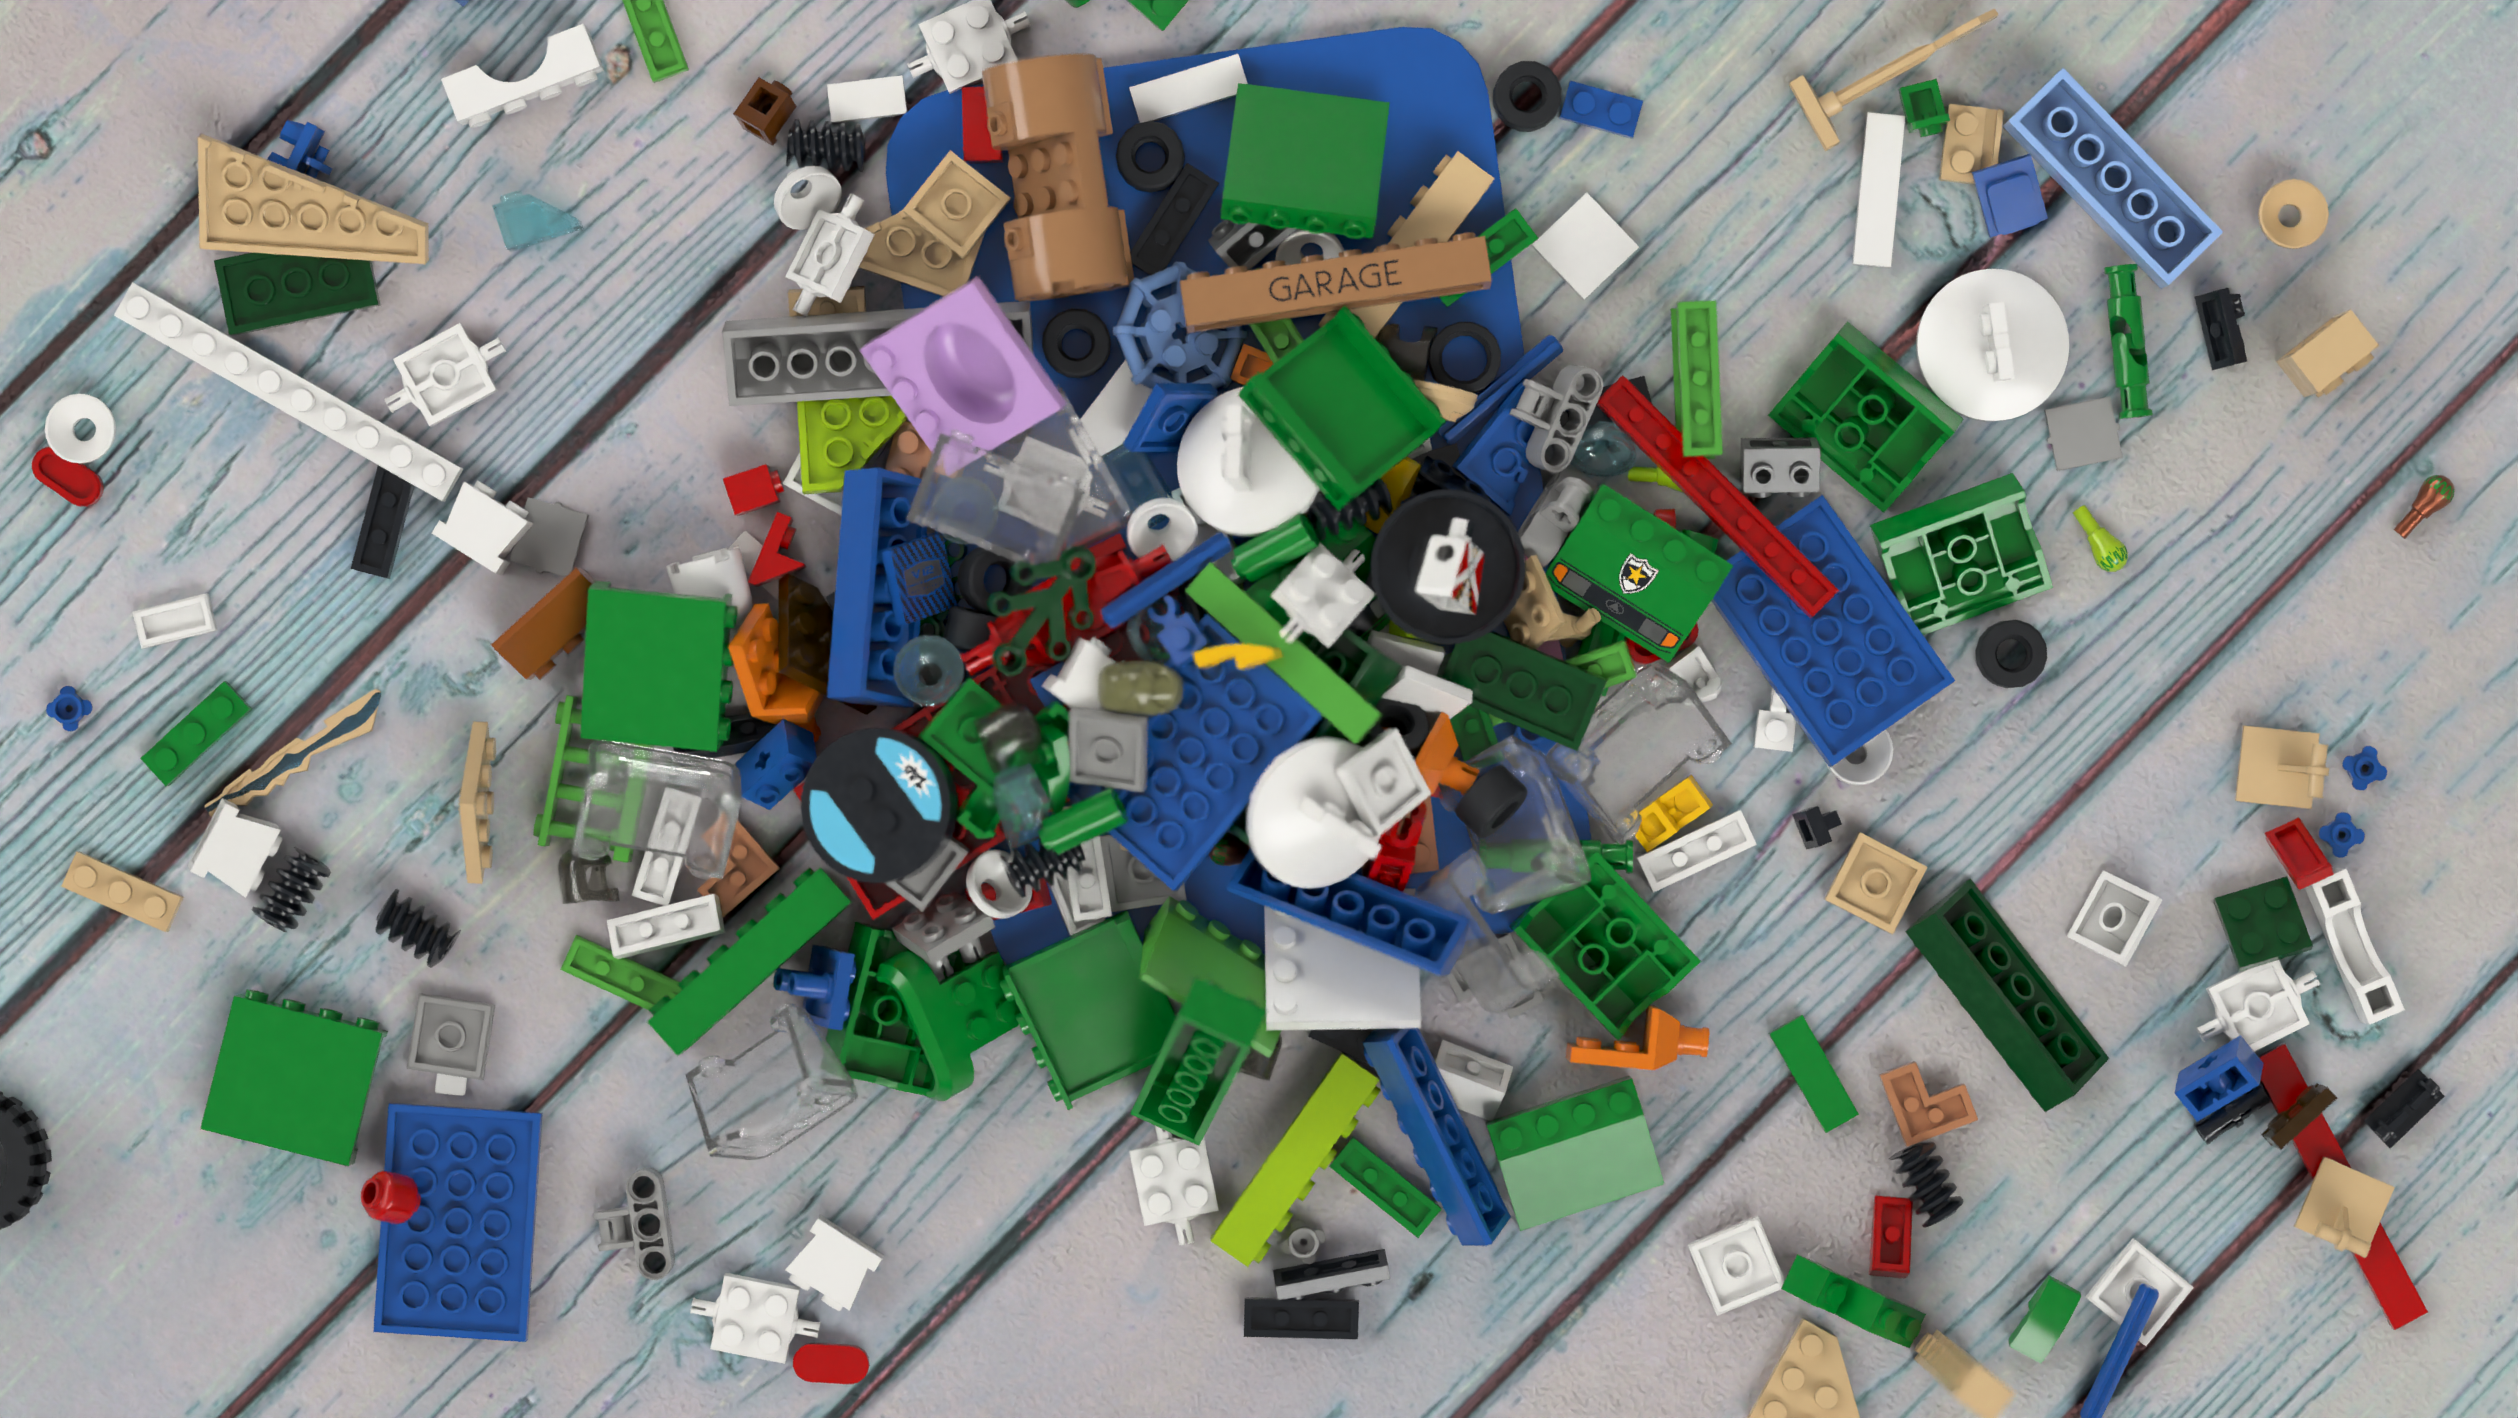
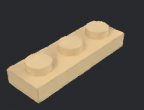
M80 851L75 853L61 885L65 889L164 932H169L184 898Z

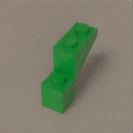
M1798 1254L1781 1288L1815 1307L1833 1313L1872 1334L1907 1348L1911 1347L1914 1339L1920 1333L1921 1324L1926 1315L1911 1306Z

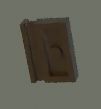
M2316 1083L2314 1086H2309L2299 1094L2296 1102L2286 1112L2282 1111L2269 1122L2268 1128L2261 1134L2262 1137L2271 1146L2273 1145L2275 1148L2282 1150L2330 1106L2337 1097L2324 1085Z

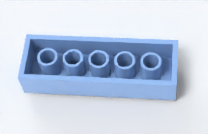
M2064 68L2058 71L2003 125L2004 129L2031 154L2043 169L2160 289L2170 285L2223 233L2202 209Z

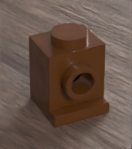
M759 77L733 114L744 130L774 146L777 141V134L797 106L791 98L793 93L789 88L776 80L770 84Z

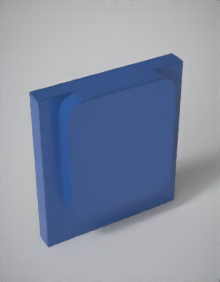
M2031 154L1972 172L1990 238L2032 227L2040 221L2048 219Z

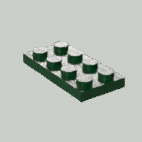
M247 253L214 260L230 336L381 306L372 261L267 253Z
M1490 631L1477 639L1456 644L1442 676V679L1473 691L1472 703L1469 706L1575 751H1578L1608 681L1606 678L1494 631Z

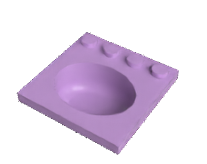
M979 277L974 278L868 342L860 349L862 355L948 475L1051 416L1066 405L1064 398Z

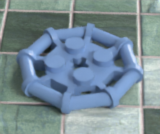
M1175 262L1172 267L1142 279L1134 278L1129 283L1130 291L1117 326L1113 327V336H1117L1132 374L1131 381L1135 385L1140 383L1153 390L1156 383H1186V372L1201 367L1208 376L1192 383H1210L1215 389L1220 387L1227 388L1232 382L1230 376L1243 341L1248 339L1247 331H1244L1242 326L1226 328L1227 331L1215 329L1187 334L1180 281L1187 280V275L1196 273V271L1186 267L1184 262ZM1171 284V296L1157 301L1151 294V291ZM1142 303L1147 308L1145 312L1147 316L1145 322L1140 327H1135L1133 324ZM1175 324H1179L1186 331L1183 344L1180 339L1174 340L1171 333L1176 330ZM1134 337H1139L1148 358L1145 363L1142 360ZM1218 340L1227 341L1217 367L1211 360V357L1218 348ZM1155 366H1162L1170 370L1167 372L1173 374V382L1152 373Z

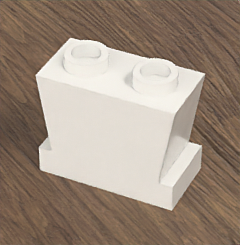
M478 480L474 486L463 482L447 523L439 520L432 534L492 572L503 575L510 564L504 558L533 525L532 522L525 519L529 512L510 500L506 506L495 500L494 496L497 492Z
M1078 637L1058 676L1050 674L1042 684V687L1071 709L1077 707L1109 712L1098 701V679L1102 668L1108 664L1115 663L1108 657L1111 650L1094 637L1089 642Z
M222 798L187 866L190 872L205 878L207 872L211 873L246 898L250 889L256 891L265 874L261 867L267 856L273 857L276 854L282 841V837L278 835L281 829L275 823L238 813L239 809L236 804Z
M820 1215L810 1232L815 1234V1237L785 1270L791 1273L789 1280L800 1288L808 1291L810 1287H813L824 1294L821 1300L838 1311H841L844 1307L850 1311L868 1268L874 1272L885 1255Z

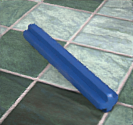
M1552 335L1546 336L1478 394L1475 406L1470 412L1456 419V422L1446 421L1439 428L1438 433L1449 445L1456 443L1501 405L1523 378L1530 380L1563 352V347L1559 341Z
M1216 533L1103 607L1101 610L1103 620L1111 628H1115L1201 572L1209 562L1214 563L1230 553L1232 549L1230 540L1223 533Z
M2143 1283L2139 1286L2080 1411L2081 1418H2102L2158 1300L2159 1291L2156 1288Z

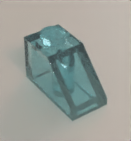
M522 191L505 194L500 197L501 203L492 205L506 249L510 252L583 229L581 221L530 194L523 195Z
M1121 444L1101 457L1133 513L1141 505L1153 499H1173L1166 481L1145 452H1130ZM1164 514L1154 515L1148 521V527H1154L1167 519L1168 516Z
M1030 763L1019 768L1017 766L1009 767L995 777L993 797L1010 850L1040 839L1039 830L1043 828L1042 820L1048 817L1050 800Z

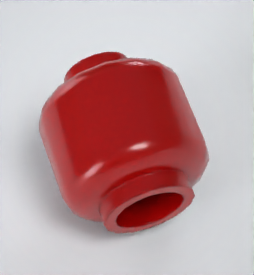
M381 1171L377 1172L363 1185L361 1203L369 1217L378 1221L401 1224L410 1219L413 1213L418 1210L420 1194L414 1179L394 1172Z

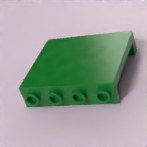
M1238 83L1220 219L1230 220L1237 224L1255 223L1269 225L1275 229L1294 228L1307 230L1314 234L1333 233L1345 235L1353 239L1363 237L1373 239L1390 102Z
M1346 305L1339 310L1333 319L1263 373L1259 372L1249 379L1237 394L1338 511L1430 439L1446 422L1441 416L1438 407L1426 399L1415 386L1412 377L1399 368L1390 357L1386 347L1372 337L1366 330L1360 317L1353 314Z
M595 581L588 588L580 738L717 752L724 740H729L731 719L725 717L726 703H731L733 695V681L727 680L728 666H733L734 664L728 648L730 644V628L735 629L738 615L737 606L732 605V594L727 593L723 598L611 588V582Z
M1127 910L1002 967L1005 979L1000 981L1001 988L1008 1002L1016 1001L1021 1013L1015 1015L1019 1026L1025 1036L1030 1033L1032 1034L1037 1045L1031 1048L1040 1069L1047 1066L1053 1078L1047 1081L1050 1091L1056 1102L1064 1101L1067 1110L1073 1108L1072 1101L1152 1065L1177 1017L1168 996L1140 979L1143 943Z
M246 989L245 995H235L200 1129L348 1167L355 1164L358 1149L355 1147L382 1040L384 1037H387L388 1031L378 1029L380 1022L367 1018L357 1017L356 1023L342 1020L343 1013L331 1009L320 1008L319 1013L305 1010V1003L291 999H283L282 1004L268 1001L269 994Z

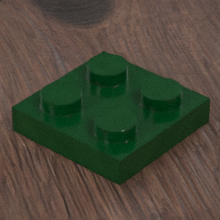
M2287 876L2214 899L2215 908L2239 972L2312 950L2313 944Z

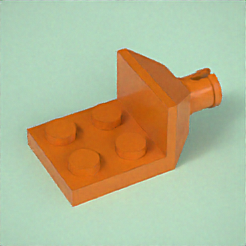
M769 603L754 604L728 646L751 717L773 724H778L785 719L812 732L814 742L819 740V736H821V731L814 715L824 698V694L779 673L778 622L773 618Z
M1443 712L1440 713L1430 734L1426 737L1423 747L1414 762L1431 794L1435 792L1440 783L1464 795L1474 784L1480 769L1473 768L1454 756L1458 742L1449 716ZM1382 727L1385 731H1386L1387 729H1391V728H1387V727Z
M1650 1005L1646 1009L1642 1050L1639 1049L1640 1045L1637 1042L1614 1040V1047L1601 1046L1602 1041H1599L1597 1038L1576 1037V1043H1567L1565 1058L1573 1063L1656 1070L1676 1061L1677 1055L1707 1057L1709 1028H1693L1680 1025L1679 1020L1655 1005Z

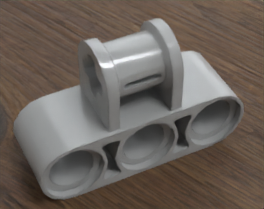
M1574 364L1568 365L1560 371L1552 389L1524 379L1523 385L1525 389L1517 407L1511 408L1509 413L1535 427L1526 448V457L1529 463L1534 467L1555 473L1563 471L1570 464L1603 389V379L1600 373L1595 369ZM1583 375L1584 386L1577 392L1576 380L1579 376ZM1567 410L1569 419L1566 425L1562 427L1560 417ZM1552 445L1553 456L1546 462L1544 457L1545 450L1548 446Z
M1570 463L1566 469L1552 475L1518 531L1525 556L1529 558L1530 556L1537 555L1542 568L1552 560L1570 530L1575 528L1579 522V515L1584 507L1591 502L1594 497V490L1597 487V482Z
M642 1168L633 1173L626 1183L628 1207L593 1213L594 1219L598 1220L601 1237L598 1249L599 1251L634 1247L637 1267L642 1276L649 1280H659L665 1277L675 1264L665 1185L662 1175L657 1170ZM647 1176L653 1180L655 1190L652 1195L643 1196L637 1191L635 1185L638 1177ZM653 1214L659 1219L660 1229L657 1233H648L642 1228L641 1219L643 1215ZM659 1252L665 1257L666 1266L664 1270L654 1271L650 1269L646 1262L648 1253Z

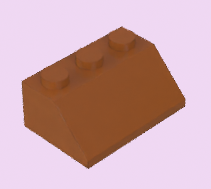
M575 568L495 640L491 646L526 680H532L535 676L539 680L543 679L556 667L553 660L559 654L565 651L569 655L584 642L585 639L581 635L586 631L588 588L595 580L586 570Z

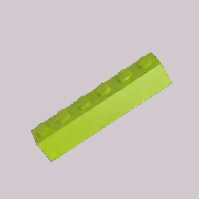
M1341 1052L1213 1233L1210 1241L1247 1267H1249L1253 1260L1259 1264L1271 1247L1267 1240L1272 1232L1276 1229L1281 1233L1292 1218L1293 1213L1289 1211L1291 1205L1296 1198L1303 1201L1315 1185V1182L1310 1178L1317 1168L1320 1167L1325 1170L1335 1157L1337 1151L1332 1147L1340 1136L1347 1139L1358 1124L1359 1120L1354 1117L1362 1105L1369 1108L1381 1091L1376 1086L1380 1080L1379 1077Z

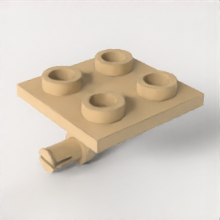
M1537 555L1530 556L1525 561V580L1520 597L1511 613L1504 620L1510 638L1535 649L1544 642L1559 640L1563 647H1572L1577 640H1583L1590 635L1591 628L1601 620L1600 613L1594 608L1588 609L1581 617L1562 613Z
M2243 725L2235 801L2312 809L2313 797L2323 798L2324 777L2329 776V768H2326L2329 745L2319 744V733Z
M2323 1156L2294 1227L2334 1244V1249L2342 1252L2346 1249L2365 1258L2395 1187Z

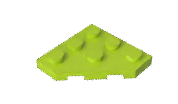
M892 395L797 402L803 494L842 492L845 470L863 469L907 420L906 415Z

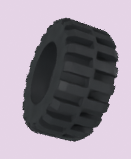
M1 1091L0 1143L5 1151L7 1170L4 1181L0 1186V1230L24 1218L30 1213L29 1209L33 1205L38 1204L43 1196L41 1189L43 1185L48 1184L51 1172L46 1171L47 1163L52 1161L51 1150H46L44 1140L49 1139L45 1128L39 1130L35 1123L39 1118L32 1110L25 1111L21 1107L23 1102L14 1096L7 1098L3 1096Z

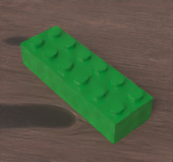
M809 867L793 881L797 888L787 897L783 893L777 895L764 907L768 914L758 923L753 918L735 933L739 937L736 943L730 948L726 944H722L706 959L711 964L701 974L697 969L693 970L678 983L682 991L673 999L665 995L648 1010L653 1016L647 1023L677 1056L682 1055L852 904V901L822 868L814 872Z
M1196 977L1146 1077L1130 1114L1199 1146L1249 1052L1267 1010L1259 1007L1256 1002L1249 998L1238 997L1223 990L1215 982L1203 981Z

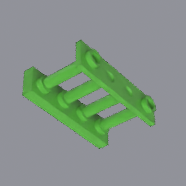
M1716 300L1677 302V308L1670 309L1675 427L1682 433L1683 457L1705 456L1707 459H1715L1716 455H1723Z
M566 695L565 702L560 701L556 711L555 724L561 726L544 814H537L533 836L539 837L538 845L544 847L550 846L551 836L608 846L609 851H614L613 860L627 863L632 862L654 745L635 744L633 754L627 753L626 757L569 746L573 723L581 725L582 709L576 708L577 696ZM566 761L622 771L623 776H628L626 792L620 791L619 794L562 783ZM561 798L616 809L615 812L621 814L619 829L612 828V831L555 821L558 800Z

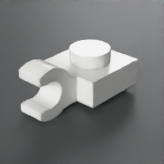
M1773 687L1770 709H1758L1753 747L1793 752L1796 720L1791 713L1786 712L1787 707Z

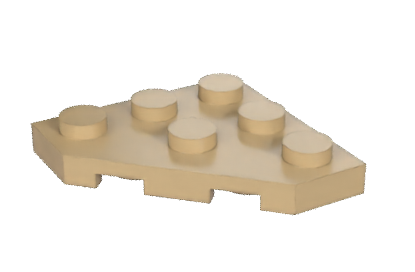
M902 210L881 222L865 228L875 235L858 268L944 297L969 282L985 233L965 258L962 259Z
M488 722L472 723L459 799L467 883L483 884L485 868L492 867L493 859L492 846L487 844L490 836L488 815H493L494 792H489L492 781L490 761H495L496 738H490Z
M1802 1318L1747 1418H1860L1837 1337Z

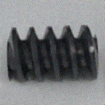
M795 119L788 133L786 165L788 167L793 156H795L799 168H803L808 158L811 157L813 166L820 167L823 160L826 159L829 170H834L838 161L841 160L844 170L850 171L854 161H856L859 171L863 172L866 135H863L861 126L858 123L855 124L852 133L848 134L844 122H840L836 133H833L829 121H825L820 132L817 131L814 120H810L806 130H802L799 119Z
M1380 478L1340 511L1334 507L1322 492H1318L1313 504H1310L1307 510V517L1319 541L1326 539V527L1331 535L1336 536L1339 534V522L1345 530L1349 531L1353 529V517L1360 526L1366 524V512L1374 521L1380 519V507L1389 516L1392 512V501L1385 483Z
M1041 838L1039 839V851L1030 843L1025 845V857L1016 849L1011 850V863L1000 855L1012 888L1022 898L1026 897L1027 884L1036 892H1039L1040 879L1042 878L1050 886H1053L1054 873H1058L1065 881L1068 880L1069 867H1072L1079 875L1083 874L1082 862L1086 860L1081 845L1058 855L1053 849L1048 851L1043 845Z
M296 847L294 848L299 853L298 857L289 855L284 857L291 868L289 870L277 868L276 870L283 881L281 883L268 882V885L274 891V895H260V898L266 905L265 909L258 907L251 909L259 918L283 932H287L285 928L296 929L299 923L293 915L305 916L307 910L301 902L313 903L315 900L309 889H322L323 884L317 876L329 877L331 874L330 869L324 863Z
M395 889L376 918L375 932L381 935L390 929L388 941L391 943L403 937L401 949L404 951H408L416 945L414 958L421 959L426 954H429L427 966L433 968L449 953L459 937L461 929L452 936L448 935L450 922L447 921L437 928L435 926L438 917L436 913L426 920L423 919L425 906L421 905L414 911H411L412 898L408 897L401 903L397 902L400 890Z
M1934 1142L1911 1145L1889 1158V1160H1902L1903 1163L1895 1172L1896 1174H1909V1177L1902 1183L1903 1188H1916V1191L1909 1197V1200H1922L1923 1204L1915 1212L1917 1215L1929 1214L1930 1217L1922 1224L1924 1228L1950 1217L1964 1202L1961 1196L1950 1197L1957 1189L1954 1183H1943L1949 1177V1171L1947 1169L1936 1170L1942 1164L1943 1159L1940 1155L1929 1156L1936 1149Z

